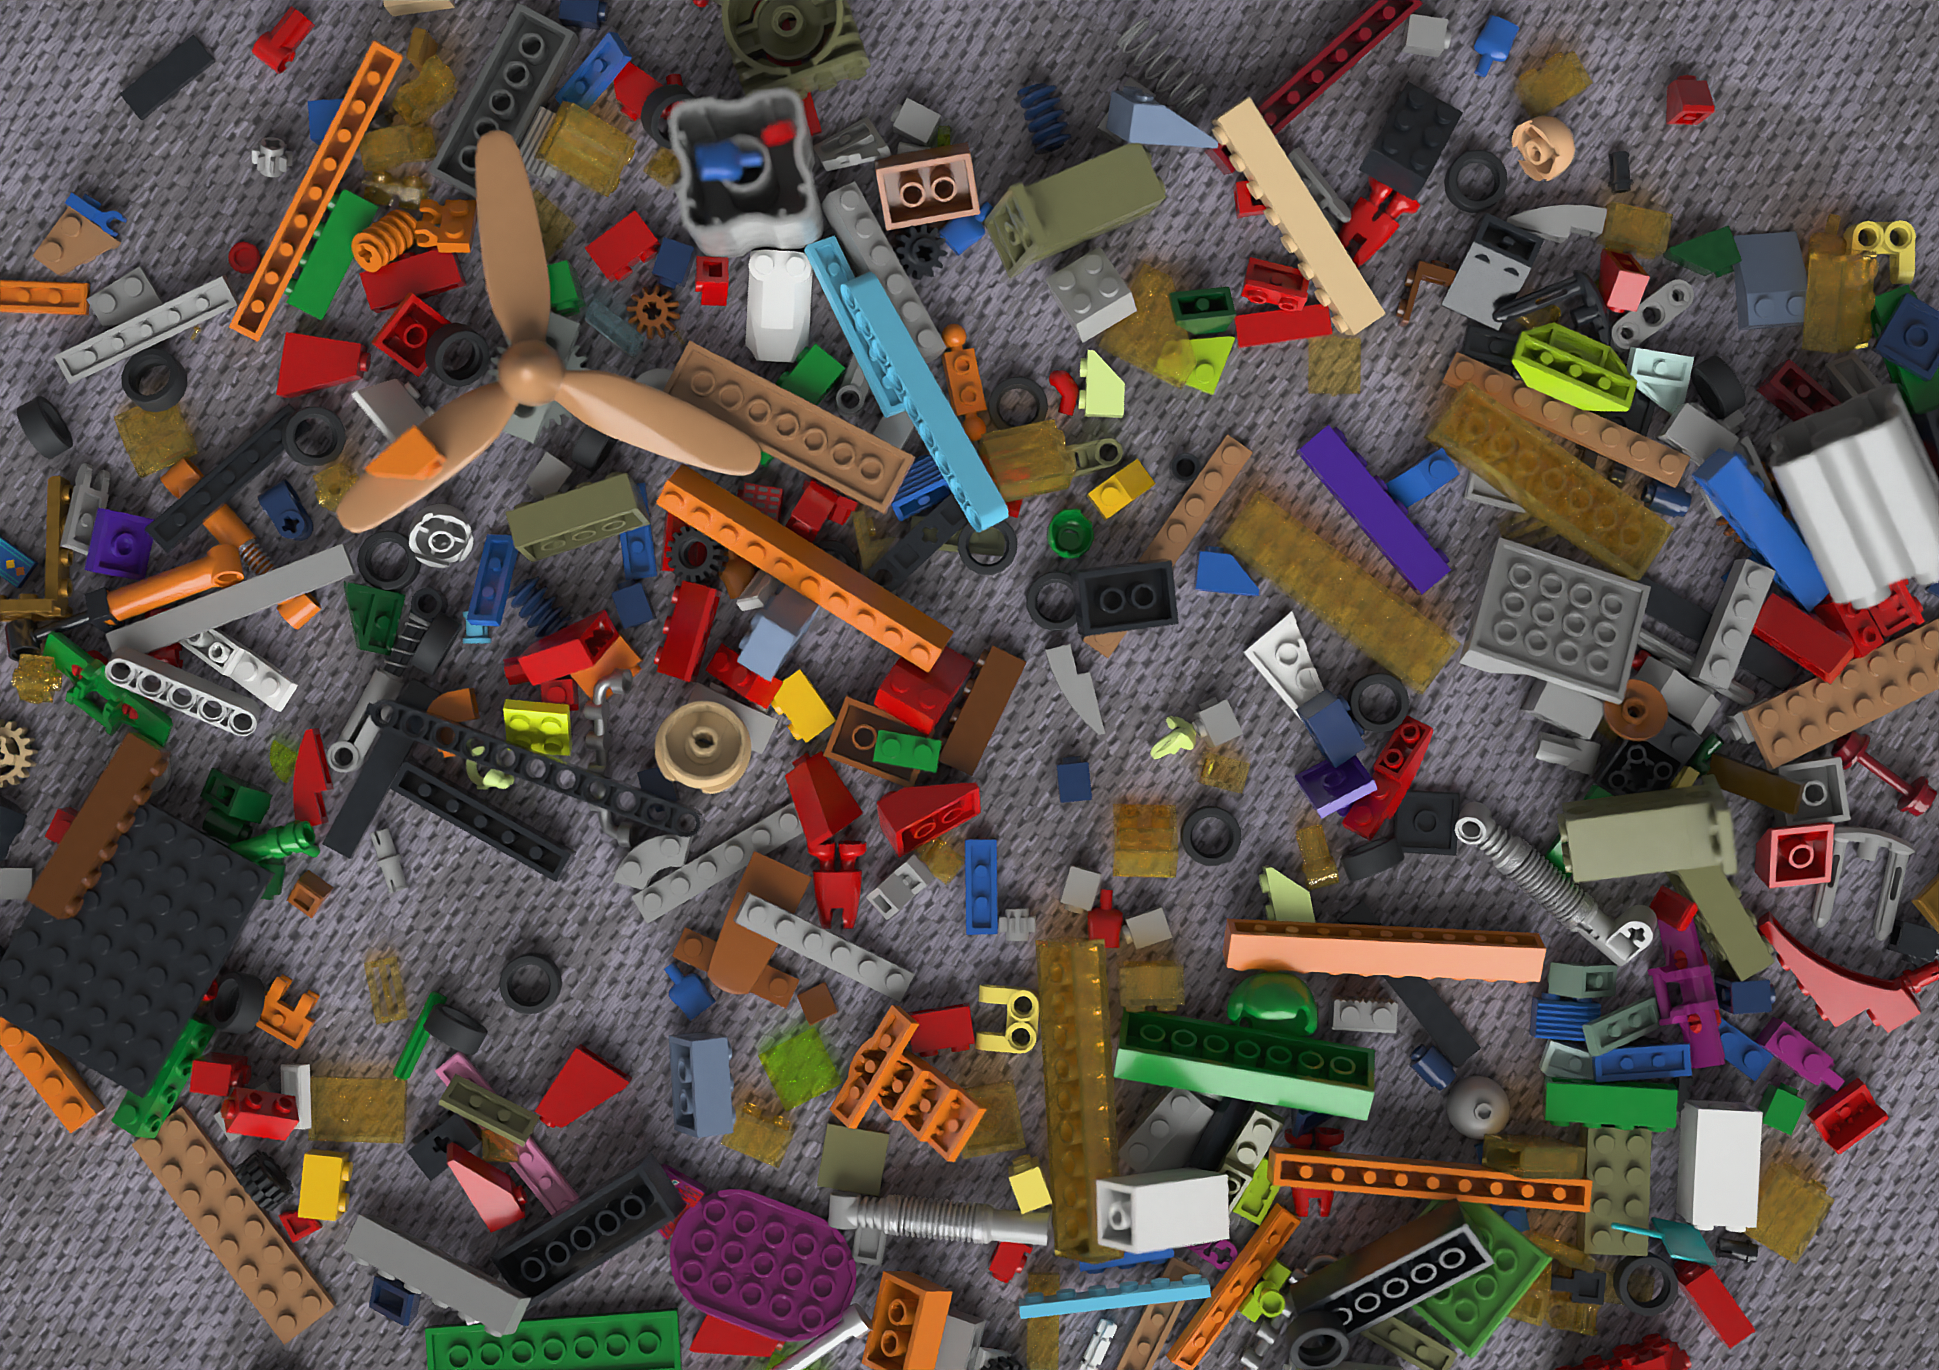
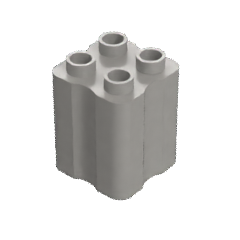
M775 89L754 92L749 97L735 102H724L714 98L690 100L679 103L672 110L670 115L672 145L674 152L681 162L683 171L682 183L678 191L682 220L705 256L740 257L751 250L761 247H773L787 251L802 249L808 244L820 241L823 235V220L820 200L811 175L815 164L812 136L802 102L796 93L788 89ZM783 121H793L797 130L793 138L777 145H766L762 131ZM731 140L737 144L740 152L760 151L761 165L742 166V173L737 179L701 180L697 164L698 145L717 144Z
M1886 384L1869 390L1838 406L1789 423L1772 434L1771 446L1775 453L1770 457V466L1835 603L1851 601L1856 609L1868 608L1888 598L1891 594L1889 584L1898 580L1914 576L1920 585L1939 581V478L1896 384Z

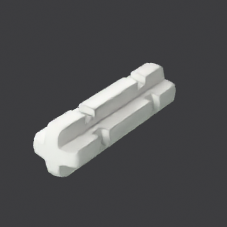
M1107 1319L1099 1321L1096 1328L1098 1333L1097 1335L1093 1334L1083 1356L1085 1361L1080 1362L1077 1370H1098L1096 1366L1101 1364L1111 1343L1109 1338H1113L1117 1330L1115 1323Z

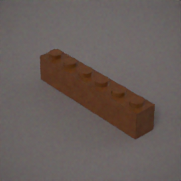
M127 733L26 897L27 901L57 919L70 918L79 912L84 903L82 897L88 888L91 889L101 876L99 869L105 860H110L118 848V844H116L122 832L126 833L134 823L135 817L133 814L137 807L143 805L152 793L150 786L156 777H161L169 765L167 759L171 752L140 733Z

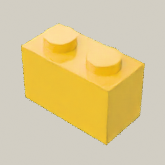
M799 669L783 681L784 683L770 703L778 715L785 713L791 723L787 727L797 741L803 738L805 743H807L837 721L836 716L802 669Z
M311 1149L304 1154L298 1217L336 1221L343 1215V1212H347L350 1195L345 1193L346 1181H350L353 1171V1163L348 1162L349 1153Z

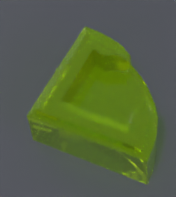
M939 126L938 147L950 145V126Z
M273 740L270 748L272 769L279 779L289 783L295 771L298 752L277 740Z

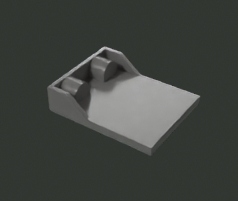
M1499 537L1489 550L1459 663L1488 673L1527 674L1619 705L1624 698L1651 587Z

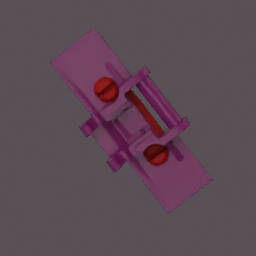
M1694 918L1685 931H1678L1657 919L1666 966L1648 969L1647 972L1648 976L1652 975L1661 1015V1019H1658L1659 1025L1679 1023L1684 1042L1690 1044L1691 1069L1725 1064V1055L1718 1028L1721 1024V1016L1707 955L1700 948ZM1666 982L1680 983L1684 1001L1682 1004L1672 1007Z

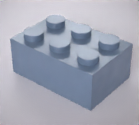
M781 582L776 592L771 594L763 609L760 608L752 620L751 625L753 627L751 632L748 631L739 644V648L743 649L737 662L770 682L801 641L821 606Z
M709 1032L669 1035L674 1130L696 1138L733 1133L736 1112L731 1102L734 1080L729 1069L732 1048L728 1037Z

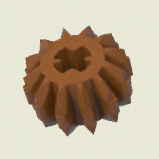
M656 285L653 289V294L650 295L648 288L642 287L644 295L642 299L636 294L631 296L637 303V306H627L628 312L636 314L628 319V323L630 325L638 324L635 329L638 335L643 334L647 329L646 336L648 340H653L655 330H657L660 338L664 339L666 338L663 330L664 327L667 326L672 332L676 330V327L669 321L670 319L676 321L681 319L679 313L671 312L677 309L680 304L678 301L669 302L673 295L669 290L661 296V288ZM656 305L657 309L661 312L659 317L655 315V320H651V317L646 313L648 308L652 310L651 306Z

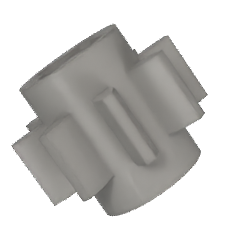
M274 137L264 138L261 140V143H257V148L252 149V163L257 164V170L264 176L279 177L284 172H287L288 166H292L293 152L287 151V145L281 139Z
M1005 908V916H999V932H1005L1007 941L1029 940V932H1036V916H1029V908Z

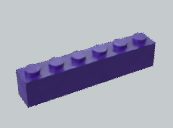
M1327 425L1299 448L1296 453L1417 595L1424 594L1451 571L1447 565L1450 562L1448 557L1440 548H1432L1427 542L1429 535L1418 523L1413 525L1406 517L1409 512L1398 499L1393 501L1386 493L1388 487L1384 481L1377 475L1372 477L1365 467L1368 464L1361 454L1357 451L1352 453L1345 445L1347 438L1337 427L1332 429Z

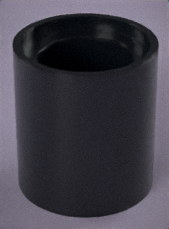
M1190 453L1179 454L1170 464V475L1178 483L1191 482L1199 474V460ZM1187 460L1192 464L1193 472L1190 476L1183 477L1178 474L1176 470L1178 461Z

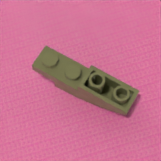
M1256 1104L1246 1122L1243 1121L1215 1171L1227 1174L1229 1214L1253 1179L1255 1169L1284 1126L1285 1118L1259 1104Z

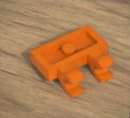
M432 199L421 200L419 209L420 212L425 213H423L422 221H418L415 227V233L419 234L418 246H438L439 252L471 253L478 216L477 200L446 199L444 206Z
M281 974L280 977H276L269 992L265 991L263 1011L255 1026L298 1050L316 1021L308 1015L314 1008L320 995L309 989L307 993L305 992L302 995L296 1008L290 1006L281 999L287 992L293 979Z

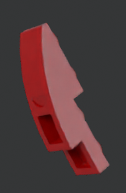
M1408 715L1405 717L1373 764L1375 772L1372 778L1377 786V790L1355 801L1342 821L1344 828L1371 841L1386 818L1391 820L1424 758L1434 731L1432 727Z

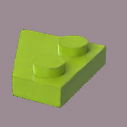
M1227 336L1166 342L1154 372L1213 395L1235 337Z

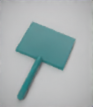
M1652 1217L1651 1221L1657 1231L1616 1222L1611 1223V1228L1661 1238L1670 1257L1713 1266L1717 1265L1699 1229H1695L1694 1225Z

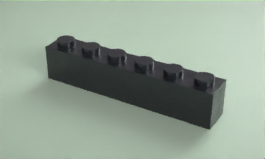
M413 759L404 761L389 789L554 882L562 880L577 853Z

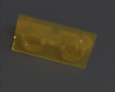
M374 171L362 180V184L370 185V187L366 186L364 189V199H368L370 203L393 206L394 195H399L398 207L419 211L421 200L429 199V196L424 195V193L432 187V183L423 182L421 177L404 176V179L393 178L392 174L386 171Z

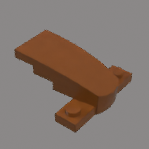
M754 851L737 888L718 941L716 942L685 927L672 957L706 972L713 984L724 992L736 995L752 993L787 1009L800 980L767 965L779 943L734 922L733 919L747 892L795 914L812 877Z

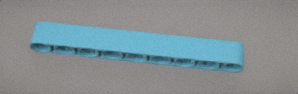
M869 271L841 284L840 291L847 308L875 354L885 375H887L891 384L894 383L892 385L893 389L905 406L906 412L971 526L976 531L981 532L1007 519L1008 509L1005 501L876 275Z

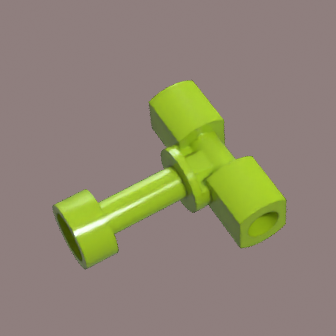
M1274 1258L1262 1275L1265 1280L1256 1285L1254 1292L1250 1291L1238 1310L1254 1323L1262 1313L1268 1317L1280 1315L1284 1310L1285 1301L1279 1289L1293 1271L1277 1258Z

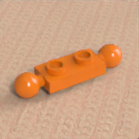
M953 323L947 325L942 331L941 338L945 346L950 348L951 352L943 353L941 359L952 410L956 416L965 415L962 427L970 441H978L986 433V424L977 416V413L987 410L974 348L963 350L962 345L967 337L966 331L961 325Z

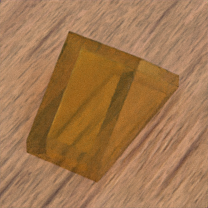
M1203 751L1195 781L1242 794L1250 763Z

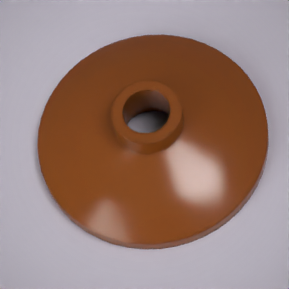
M1628 679L1623 701L1619 705L1606 700L1603 702V713L1608 725L1618 735L1629 740L1642 741L1650 739L1663 729L1667 721L1668 708L1663 695L1653 685L1642 680ZM1627 710L1634 711L1637 718L1631 717Z

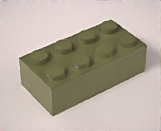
M615 472L605 476L603 481L580 483L574 487V490L566 493L553 492L544 496V500L535 503H519L514 506L513 510L505 512L514 546L529 561L535 562L649 525L651 522L640 487L628 473Z
M1720 865L1665 871L1676 892L1697 905L1698 911L1693 917L1695 925L1724 975L1744 981L1775 963L1770 954L1773 952L1770 942L1764 935L1760 936L1757 932L1755 916L1749 908L1744 909L1738 899L1741 897L1740 890L1732 880H1727Z
M1580 1123L1578 1173H1582L1593 1181L1590 1213L1577 1212L1576 1247L1582 1253L1648 1256V1236L1611 1228V1223L1616 1222L1649 1229L1652 1131L1647 1130V1126H1634L1633 1130L1616 1129L1614 1124H1602L1601 1128H1587Z

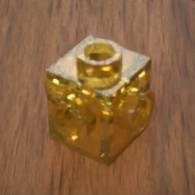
M339 463L313 475V479L318 487L315 495L322 508L327 507L328 511L336 513L345 493L360 478L357 473L352 474L349 465Z
M21 654L18 668H15L13 671L12 686L17 688L20 700H25L32 704H40L42 702L53 703L55 691L59 692L61 690L62 673L57 671L54 657Z

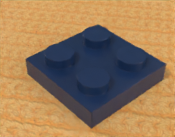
M1909 293L1903 294L1871 350L1925 382L1930 381L1939 367V311Z

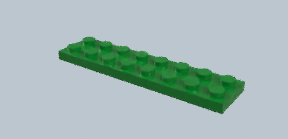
M678 1308L521 1319L515 1333L502 1335V1337L486 1332L484 1330L485 1325L482 1323L467 1325V1323L430 1325L425 1328L428 1370H683Z

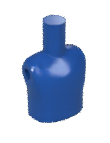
M1489 15L1474 45V50L1482 55L1474 71L1475 74L1486 77L1493 60L1498 62L1506 61L1513 41L1520 29L1517 25L1500 17Z
M731 140L717 144L698 145L697 164L701 180L737 179L742 173V166L761 165L760 151L740 152L737 144Z
M987 201L979 207L980 214L950 219L938 230L939 236L946 239L945 243L956 255L960 256L968 247L985 235V228L981 222L993 210V207Z
M675 962L664 969L674 982V985L669 990V997L684 1012L689 1021L716 1002L697 973L684 976Z

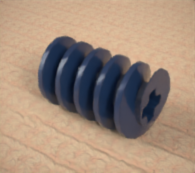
M1046 83L1027 86L1017 92L1018 96L1024 97L1020 101L1021 108L1028 109L1024 113V119L1032 121L1027 126L1028 132L1036 133L1031 138V142L1034 145H1040L1035 149V154L1037 155L1046 154L1065 145L1064 142L1072 137L1071 134H1061V130L1068 126L1067 122L1057 121V118L1064 114V109H1054L1053 106L1059 103L1061 99L1060 97H1050V94L1057 89V86L1047 85Z
M539 576L525 580L514 588L507 597V599L514 597L511 602L512 608L522 607L519 612L520 618L523 619L531 616L527 622L528 628L539 626L535 632L537 638L549 636L567 627L572 619L571 615L563 618L560 617L564 609L563 606L552 608V604L556 599L555 596L546 599L543 597L548 590L547 586L538 589L535 587L540 580Z

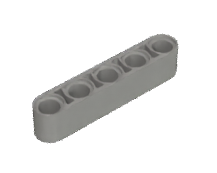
M128 647L118 648L113 652L106 665V677L115 685L235 735L248 736L257 727L261 709L253 699ZM116 662H123L130 667V669L122 670L118 668ZM154 675L158 677L161 682L153 683L149 681L146 676ZM186 688L190 691L191 695H182L177 689ZM217 701L222 707L213 708L207 702ZM237 714H247L251 717V720H242Z

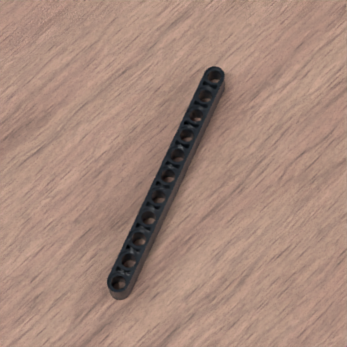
M383 699L374 703L370 709L371 721L379 728L669 833L687 838L700 832L703 827V816L700 811L693 807L403 702ZM385 705L391 706L394 710V718L389 723L385 722L381 717V710ZM415 716H420L425 724L423 731L419 734L411 728V721ZM446 726L450 727L455 734L454 740L450 744L444 743L441 739V731ZM476 737L482 739L485 745V749L480 755L474 754L471 750V742ZM505 748L512 750L515 755V761L511 766H506L501 761L500 756ZM535 759L541 760L545 765V772L541 777H536L531 772L530 766ZM565 770H569L575 775V783L571 788H567L561 783L560 776ZM594 781H600L605 786L606 791L601 799L595 798L590 792L591 784ZM624 792H630L635 797L636 803L632 809H625L620 803V797ZM660 803L665 807L666 815L662 820H656L651 816L650 807L652 804ZM683 814H691L695 818L696 826L694 830L686 831L681 827L680 818Z

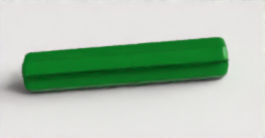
M435 991L430 993L393 1070V1075L402 1080L410 1078L430 1036L424 1029L423 1024L435 1004L446 1003L447 997Z

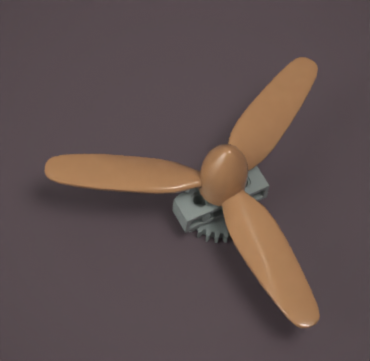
M495 130L481 136L476 152V190L482 261L486 288L492 309L507 335L506 341L509 347L505 349L498 346L497 350L502 354L501 357L491 358V361L498 366L497 369L488 370V374L495 376L496 381L460 395L417 426L426 433L447 458L441 464L443 466L442 470L430 479L425 478L424 480L376 477L366 471L340 501L337 508V516L340 523L353 533L372 529L411 506L458 473L482 454L502 431L537 444L543 426L546 429H550L551 420L553 419L561 426V416L564 414L570 419H573L574 415L585 424L610 437L682 463L729 475L751 474L760 463L761 449L745 433L693 405L629 377L581 367L588 360L586 356H576L581 349L579 345L575 346L582 326L577 322L550 312V282L536 205L520 150L513 137L507 132Z

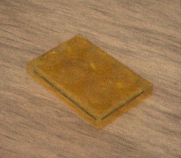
M342 1076L310 1077L311 1128L308 1129V1141L403 1144L406 1141L407 1080L399 1078Z

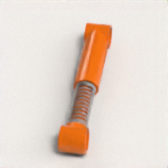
M183 457L160 477V480L179 499L204 477V474L193 462ZM227 503L203 523L220 544H231L238 547L242 559L241 562L245 563V567H249V571H253V576H259L278 568V565H273L274 561H270L271 557H266L267 552L262 553L263 548L259 549V544H254L257 538L256 535ZM308 592L279 603L276 608L292 627L299 630L322 609V606Z

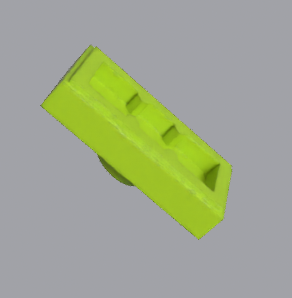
M1265 1155L1255 1169L1253 1179L1232 1210L1259 1226L1281 1187L1272 1185L1267 1179L1268 1157Z

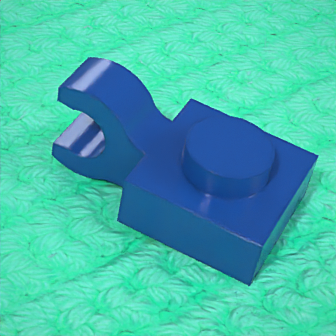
M71 192L65 201V204L98 224L105 233L117 237L118 233L111 229V221L113 219H118L124 223L127 221L126 217L117 211L102 212L99 210L102 204L86 193L81 198Z

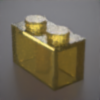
M1574 50L1565 56L1561 51L1545 61L1547 67L1538 72L1535 68H1532L1518 77L1520 83L1513 90L1531 119L1545 115L1582 93L1593 84Z
M1612 201L1604 207L1608 210L1603 231L1598 236L1597 244L1605 245V250L1623 253L1624 249L1635 251L1636 257L1649 260L1655 259V256L1666 252L1673 214Z
M745 1103L744 1106L738 1104L735 1109L736 1121L733 1124V1133L724 1134L721 1144L779 1169L795 1132V1128L790 1127L791 1121L778 1115H774L773 1119L762 1115V1109L750 1103Z

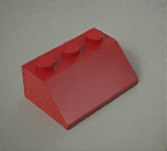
M684 580L681 586L676 585L671 601L672 604H676L673 616H667L663 627V634L667 635L664 647H658L654 659V664L658 665L657 672L687 682L697 681L722 591Z

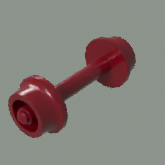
M1853 730L1836 738L1831 755L1841 757L1843 770L1851 767L1857 761L1900 792L1902 796L1897 803V810L1900 812L1907 811L1918 817L1931 807L1937 792L1928 784V778L1921 776L1909 784L1865 752L1871 739L1868 734L1861 735Z

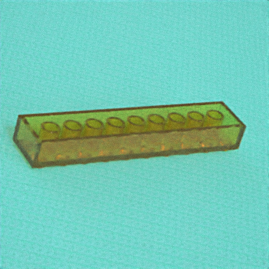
M1063 936L1035 940L1055 1256L1095 1265L1124 1258V1250L1098 1244L1096 1180L1120 1176L1106 950L1104 939Z

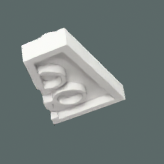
M1292 611L1243 652L1300 720L1301 718L1295 709L1324 690Z

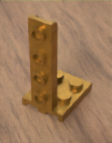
M51 476L47 483L45 599H39V595L19 594V599H7L6 595H0V622H11L17 619L59 621L73 615V608L68 606V597H71L73 593V584L69 578V566H72L74 558L73 550L60 546L74 487L70 485L69 480L62 476Z

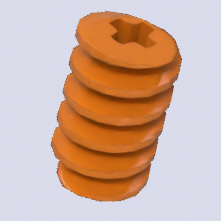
M395 209L372 223L370 227L356 234L352 239L351 247L358 264L366 271L376 272L382 266L387 265L389 261L394 260L397 255H401L405 250L411 248L413 244L418 242L419 234L415 233L416 219L403 210Z

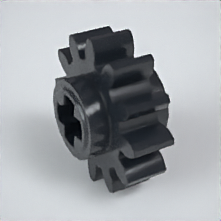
M926 224L904 227L906 235L895 234V238L900 244L899 246H893L892 249L895 253L899 254L897 258L901 266L903 265L906 275H911L913 279L921 280L923 274L927 277H934L932 267L943 268V264L938 261L939 256H946L948 252L941 250L939 247L946 239L935 237L938 229L931 226L927 228Z

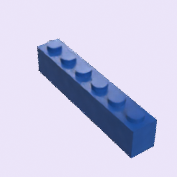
M1718 448L1691 474L1758 562L1776 571L1773 581L1783 594L1792 599L1800 609L1809 613L1830 592L1806 541L1800 539L1796 534L1798 532L1797 526L1779 512L1782 509L1781 505L1763 491L1765 485L1761 479L1753 473L1750 474L1747 470L1748 462L1737 451L1731 453Z

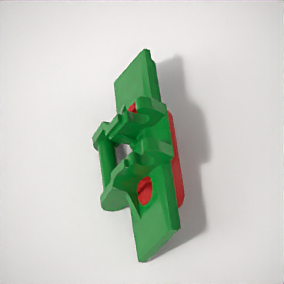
M53 630L49 632L42 656L65 674L74 686L66 694L65 701L67 703L77 705L106 728L105 732L110 736L114 735L120 726L125 723L132 726L146 738L155 741L161 747L166 745L173 726L172 718L153 704L154 700L110 682L105 673L109 660L98 651L85 652L62 633H56ZM91 691H97L108 701L105 704L104 710L88 699L86 695Z

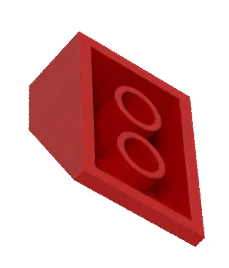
M945 646L928 673L901 656L878 688L873 705L922 734L929 736L974 667L975 662Z
M976 782L904 787L897 792L890 791L881 797L880 801L876 802L880 828L899 858L981 814L979 786Z

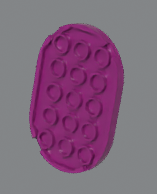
M728 1189L717 1191L700 1199L693 1208L690 1207L681 1217L671 1239L669 1253L670 1268L674 1281L686 1300L695 1308L710 1316L771 1339L797 1342L821 1335L842 1318V1312L849 1307L854 1295L856 1265L850 1248L842 1234L836 1228L829 1227L828 1222L818 1216L755 1192Z

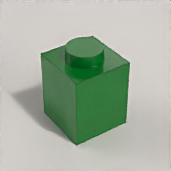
M1782 1082L1779 1087L1768 1084L1757 1110L1762 1112V1123L1792 1135L1806 1100L1797 1096L1799 1090Z

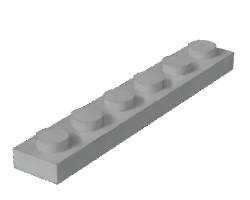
M223 275L55 355L54 358L70 385L235 307L240 302L226 275Z
M794 802L633 895L632 899L646 923H650L747 866L754 851L766 855L803 833Z
M747 892L733 919L734 922L901 1002L915 975L913 972L750 892Z

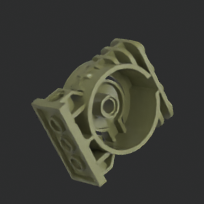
M713 0V2L722 6L723 31L732 56V62L737 70L740 84L745 93V98L754 92L788 89L796 93L800 100H803L807 97V93L813 90L827 91L836 87L837 82L840 80L862 78L867 74L866 70L871 66L848 0H762L756 9L753 23L740 28L738 26L751 20L753 10L760 0ZM793 18L797 20L794 29L791 31L782 30V23L786 19ZM835 27L834 31L829 33L828 40L822 51L812 60L802 65L786 67L773 64L763 57L756 61L751 59L764 52L782 62H795L805 59L819 48L824 39L825 29Z

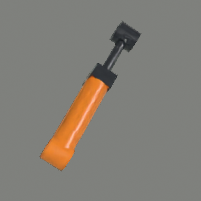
M231 544L217 545L210 548L205 557L116 590L110 591L103 587L86 593V611L40 628L31 619L13 620L5 626L8 657L18 662H26L38 658L42 652V640L46 639L52 630L56 633H63L84 624L92 623L102 632L108 633L124 627L125 619L215 586L225 589L244 580L239 549Z

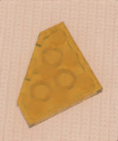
M1144 263L1130 288L1137 311L1110 326L1098 346L1107 353L1182 390L1197 361L1188 335L1189 332L1174 322L1168 294L1170 292H1177L1176 286L1171 276Z

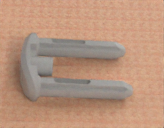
M1855 825L1834 826L1831 882L1818 883L1811 912L1813 925L1817 928H1823L1831 918L1847 843L1849 841L1859 842L1856 857L1870 861H1876L1879 846L1889 849V856L1872 927L1874 937L1877 940L1884 941L1892 932L1909 855L1915 853L1912 844L1906 840L1881 830Z

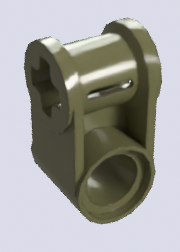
M1113 438L1081 442L1060 448L1061 453L1065 454L1069 469L1067 479H1074L1115 467L1120 463L1123 455L1121 444ZM1112 445L1117 449L1118 455L1113 461L1107 462L1100 457L1099 451L1103 446ZM1075 454H1078L1081 467L1077 466Z

